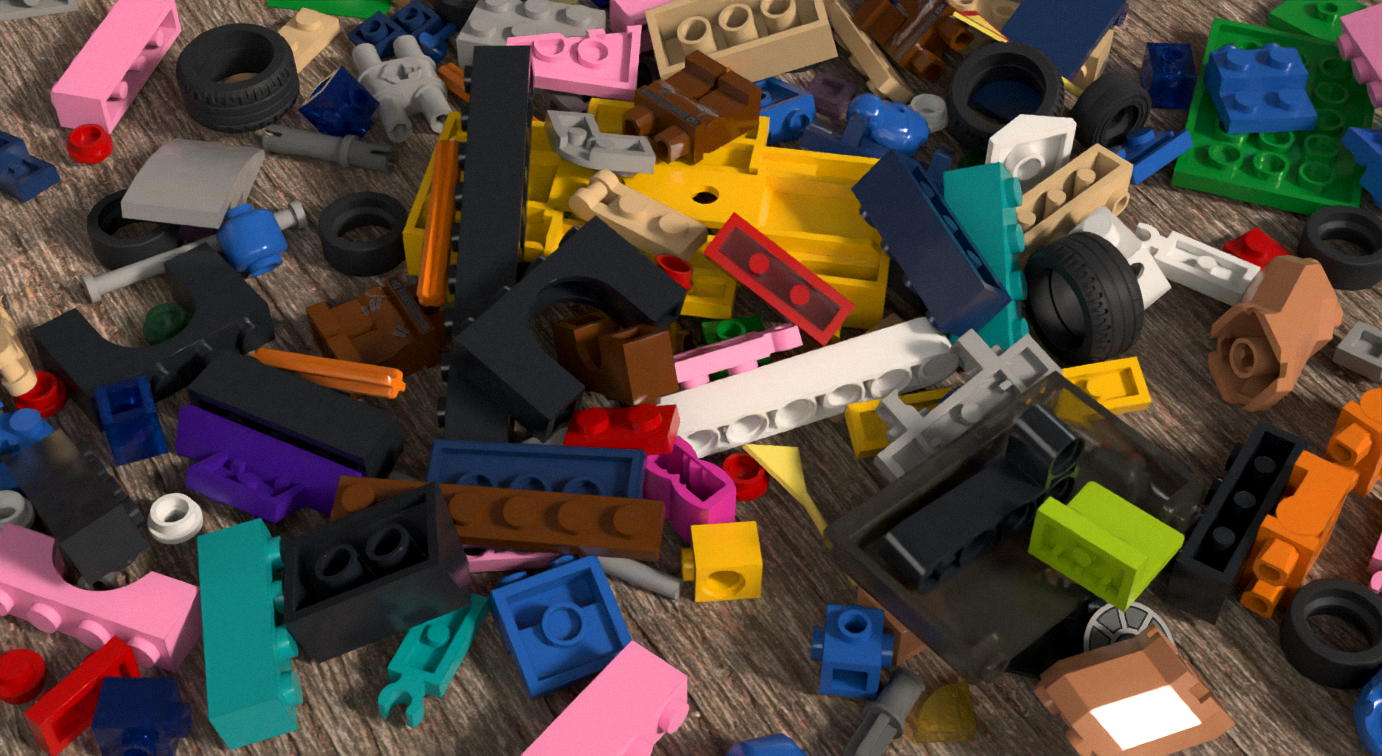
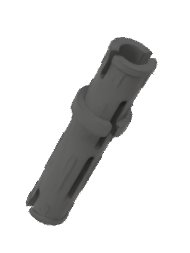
M271 124L265 128V131L273 133V136L263 134L262 139L263 149L268 153L274 152L340 164L342 169L348 171L363 168L390 175L394 172L395 167L388 165V162L397 164L398 161L396 146L361 141L359 136L351 134L343 138Z

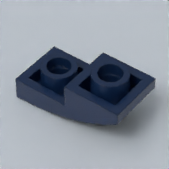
M413 0L390 18L380 11L376 12L348 33L347 36L349 41L356 46L362 43L372 44L379 58L382 59L395 55L393 43L398 37L412 35L416 38L418 45H420L419 36L421 33L427 32L434 35L442 30L444 25L440 16L419 0Z

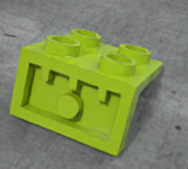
M1090 481L1067 505L1050 496L1037 509L1028 553L1122 612H1125L1182 547L1184 535L1098 483Z

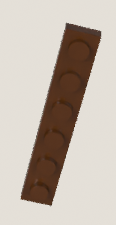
M340 475L329 523L430 482ZM437 483L441 488L462 545L658 561L666 514L663 500Z

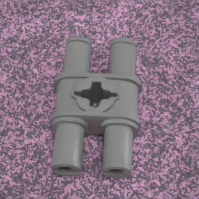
M412 35L398 37L393 43V51L397 59L381 62L372 44L362 43L357 45L352 51V60L359 73L357 85L360 92L368 100L367 106L370 114L375 119L381 120L388 138L393 142H402L411 137L413 129L408 115L424 112L431 129L434 132L441 133L449 111L453 112L447 102L449 91L446 83L439 79L436 73L437 67L434 60L422 53L416 38Z

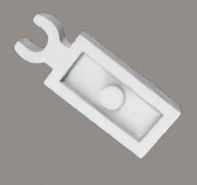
M1145 223L1137 225L1135 235L1148 248L1166 278L1228 305L1239 304L1251 280L1260 271L1261 267L1175 231H1172L1169 237L1165 238L1151 225Z

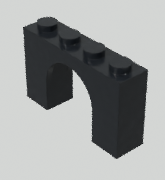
M595 215L583 227L580 228L578 225H575L568 230L559 242L558 248L548 257L544 255L537 257L525 271L524 278L513 288L509 285L501 288L492 298L488 309L477 319L471 316L460 324L452 337L454 344L451 365L544 444L572 418L574 411H579L585 386L540 348L530 330L529 323L547 307L559 303L576 302L587 304L603 311L624 329L643 323L666 330L679 318L688 291Z
M207 242L163 263L172 298L192 318L189 325L170 340L157 345L139 348L113 344L103 338L77 308L30 330L42 366L64 383L68 396L100 433L189 386L223 348L244 356L276 339L268 303Z

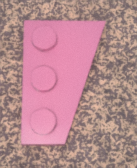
M642 25L627 26L626 32L606 34L604 28L588 30L587 36L565 38L560 33L507 37L506 46H531L535 72L534 88L634 102Z

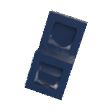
M0 130V189L3 192L25 203L61 181L55 165L30 155L23 139Z

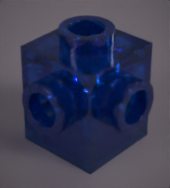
M341 66L316 85L298 111L321 134L343 138L351 134L357 135L361 139L374 125L370 117L380 105V102Z

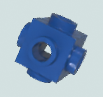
M827 604L825 627L813 626L810 658L813 661H822L819 694L876 700L881 668L891 669L894 634L883 633L884 610L865 608L856 604L845 606Z

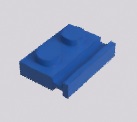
M1143 127L1126 135L1127 141L1119 146L1108 148V150L1134 165L1130 183L1131 185H1138L1193 147V143L1188 129L1182 130L1174 136L1173 130L1153 131L1152 127Z

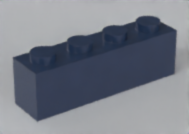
M891 148L851 188L861 204V207L858 209L860 215L869 225L878 230L883 238L880 242L883 251L892 260L899 263L905 273L902 277L904 284L914 295L922 299L928 308L925 316L937 331L944 335L952 333L959 337L963 336L971 328L978 333L1012 301L1010 295L918 161Z

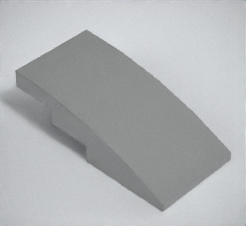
M175 138L163 144L151 155L133 179L121 200L122 218L219 229L226 212L237 205L245 204L264 160L265 151L263 148Z

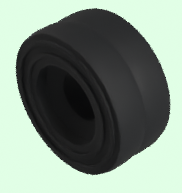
M1111 72L1099 77L1083 91L1071 110L1069 118H1073L1077 123L1074 139L1087 149L1096 143L1106 149L1121 145L1127 141V134L1143 128L1151 111V98L1145 89L1122 73Z

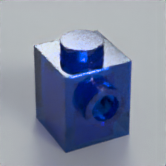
M1147 42L1139 78L1141 87L1147 91L1151 98L1152 109H1189L1197 78L1190 44Z
M147 375L94 388L103 427L116 467L169 453Z
M105 677L91 729L102 756H176L179 739L187 738L190 731L191 706L189 702H183L176 678Z

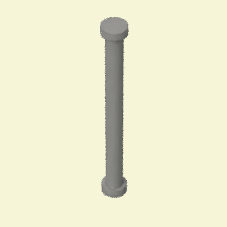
M298 200L288 203L287 209L273 213L281 230L293 226L297 229L308 226L305 211ZM216 234L96 277H93L91 273L81 277L86 294L93 304L101 301V295L165 273L163 263L204 242H207L217 253L223 251L218 243Z

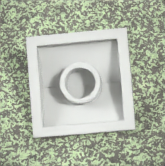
M1020 114L989 138L985 164L1001 162L1013 177L1018 178L1022 195H1024L1069 163L1077 123L1073 118Z

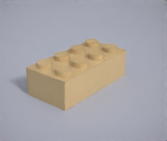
M677 0L645 10L661 80H666L685 68V57L696 50L725 67H730L732 71L752 83L838 57L822 0Z

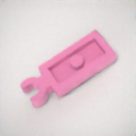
M788 322L761 332H749L673 355L679 388L689 389L706 384L710 381L708 374L725 369L728 370L729 375L751 371L758 367L757 360L769 357L770 353L803 345L798 325H792V322Z

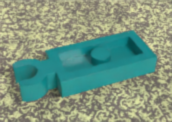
M471 593V605L410 628L387 667L389 682L392 683L387 685L379 694L378 707L380 717L387 719L394 706L406 703L409 704L405 712L407 726L415 728L422 721L425 714L423 698L426 694L440 699L443 697L490 611L487 597Z

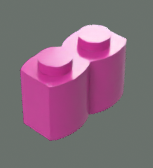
M677 435L672 454L647 456L642 499L663 500L666 508L665 519L671 520L674 530L683 540L690 544L691 525L735 522L736 486L733 480L718 466L698 459L695 450L687 441Z

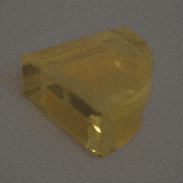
M968 681L955 682L935 691L925 701L919 713L916 743L974 741L976 725Z

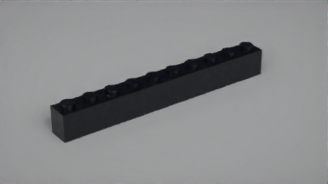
M530 45L474 46L472 65H465L464 68L465 93L470 94V102L462 103L461 126L462 131L467 132V141L459 142L458 166L460 171H464L463 182L455 183L456 211H461L460 223L452 224L451 230L453 252H458L457 264H450L448 269L450 295L455 294L454 307H446L445 334L447 338H451L450 351H443L441 356L442 381L448 382L447 396H440L437 406L438 425L440 428H444V440L514 443L515 419L451 365L454 344L452 337L460 324L471 316L477 319L488 309L490 301L501 288L506 285L513 288L524 277L535 83Z

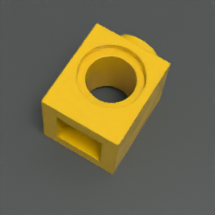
M756 521L691 525L690 548H681L680 555L683 581H693L695 603L761 598L763 562Z

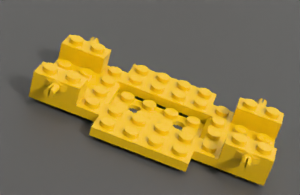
M591 98L587 113L593 114L601 133L623 135L622 115L635 107V102ZM449 111L437 144L443 139L447 141H467V132L462 131L461 113ZM759 116V125L711 153H703V160L695 165L690 164L681 157L669 164L656 157L653 174L637 173L633 177H623L614 174L620 183L708 226L715 235H717L735 212L856 305L832 336L831 345L841 342L842 327L869 330L883 320L890 257L883 251L880 245L883 238L878 230L869 225L860 215L858 209L861 207V204L851 190L880 159L768 147L766 144L769 134L770 117ZM532 121L525 262H533L540 255L548 257L558 248L559 242L568 230L575 225L581 228L587 223V221L579 218L572 212L568 200L579 188H587L589 186V179L599 171L574 164L560 157L552 149L544 128L545 122ZM647 136V139L653 149V139ZM436 146L402 232L408 275L419 276ZM461 171L460 182H463L464 171ZM708 192L715 195L718 199L709 204H701L692 198L696 197L698 193ZM603 200L600 201V202H602V203H604V204H606V205H609V203H607V202H605V201H603ZM456 211L455 223H460L461 211ZM564 212H569L574 219L564 218ZM708 235L707 241L687 260L694 268L691 277L694 286L687 292L680 315L721 320L732 318L737 288L742 286L704 257L703 251L714 239L715 235ZM634 246L654 263L656 256ZM451 249L450 264H457L458 252H453ZM447 280V301L452 302L454 301L455 294L450 295Z

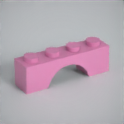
M10 522L0 532V616L10 614L29 621L43 632L54 633L58 631L78 638L80 642L94 650H99L116 635L131 646L138 665L146 668L157 666L174 673L203 633L200 587L151 571L136 582L118 589L108 591L80 589L66 582L68 570L56 538Z

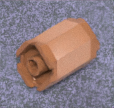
M1292 255L1275 256L1253 277L1239 304H1234L1212 324L1210 339L1218 338L1217 351L1209 352L1207 366L1224 401L1231 404H1244L1246 406L1243 408L1251 412L1269 410L1292 391L1307 360L1332 340L1333 330L1337 329L1342 323L1343 310L1337 302L1338 297L1322 265L1316 259L1299 258Z
M1154 623L1150 624L1133 638L1058 660L1040 675L1042 681L1033 687L1035 694L1049 712L1054 716L1059 714L1069 726V729L1064 734L1080 756H1166L1217 739L1236 724L1228 715L1227 709L1190 663H1187L1179 654H1176L1178 649Z

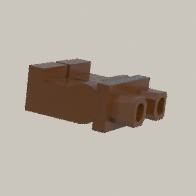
M867 0L852 19L862 29L867 31L898 65L920 79L925 78L931 83H935L945 72L946 65L940 58L949 47L958 52L964 50L974 39L969 24L953 16L955 11H961L953 0H897L900 5L892 0Z
M696 50L685 57V68L666 80L658 79L649 86L644 85L635 90V107L622 115L623 135L648 136L653 139V151L656 157L667 164L681 157L690 164L695 165L703 160V153H711L759 125L762 88L732 70L727 72V67Z
M398 275L384 280L385 287H371L364 291L357 299L329 309L324 301L305 308L313 342L323 357L396 368L403 372V378L419 371L425 365L429 369L440 364L439 348L451 343V338H447L445 334V310L427 317L426 314L440 309V306L430 305L425 307L421 305L416 294L418 283L406 287ZM346 392L348 397L354 398L356 400L366 396L363 394Z

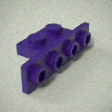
M191 404L180 408L175 450L178 454L198 462L187 468L185 487L206 495L207 499L214 503L228 504L250 513L254 519L261 518L263 522L275 524L304 506L330 516L340 475L362 477V474L356 470Z

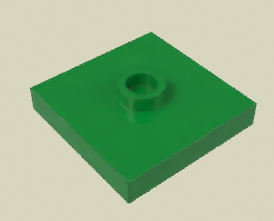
M1287 0L1269 12L1266 25L1275 30L1336 42V37L1342 35L1340 17L1368 7L1356 0Z

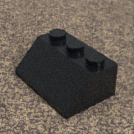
M436 481L285 541L283 625L318 664L472 604L469 561L441 488Z

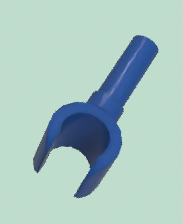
M449 23L434 35L427 32L421 33L419 43L426 46L422 53L433 59L435 64H439L447 53V44L444 41L456 31V26L453 23Z

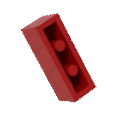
M735 212L703 251L704 257L784 320L792 322V325H798L799 331L821 348L825 347L856 307V305Z

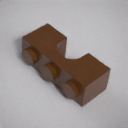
M596 310L551 323L558 363L585 386V392H596L605 395L608 400H619L630 404V407H636L642 404L658 405L661 403L662 396L679 391L669 330L643 323L620 330V325L611 317Z

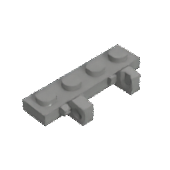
M972 328L956 340L949 352L951 354H958L964 362V371L968 372L963 378L966 383L931 412L926 407L918 412L912 405H905L898 397L897 388L880 401L875 409V413L889 429L885 436L891 444L877 454L872 462L907 502L1051 385L1063 373L1060 367L1028 333L1006 351L997 344L990 348Z

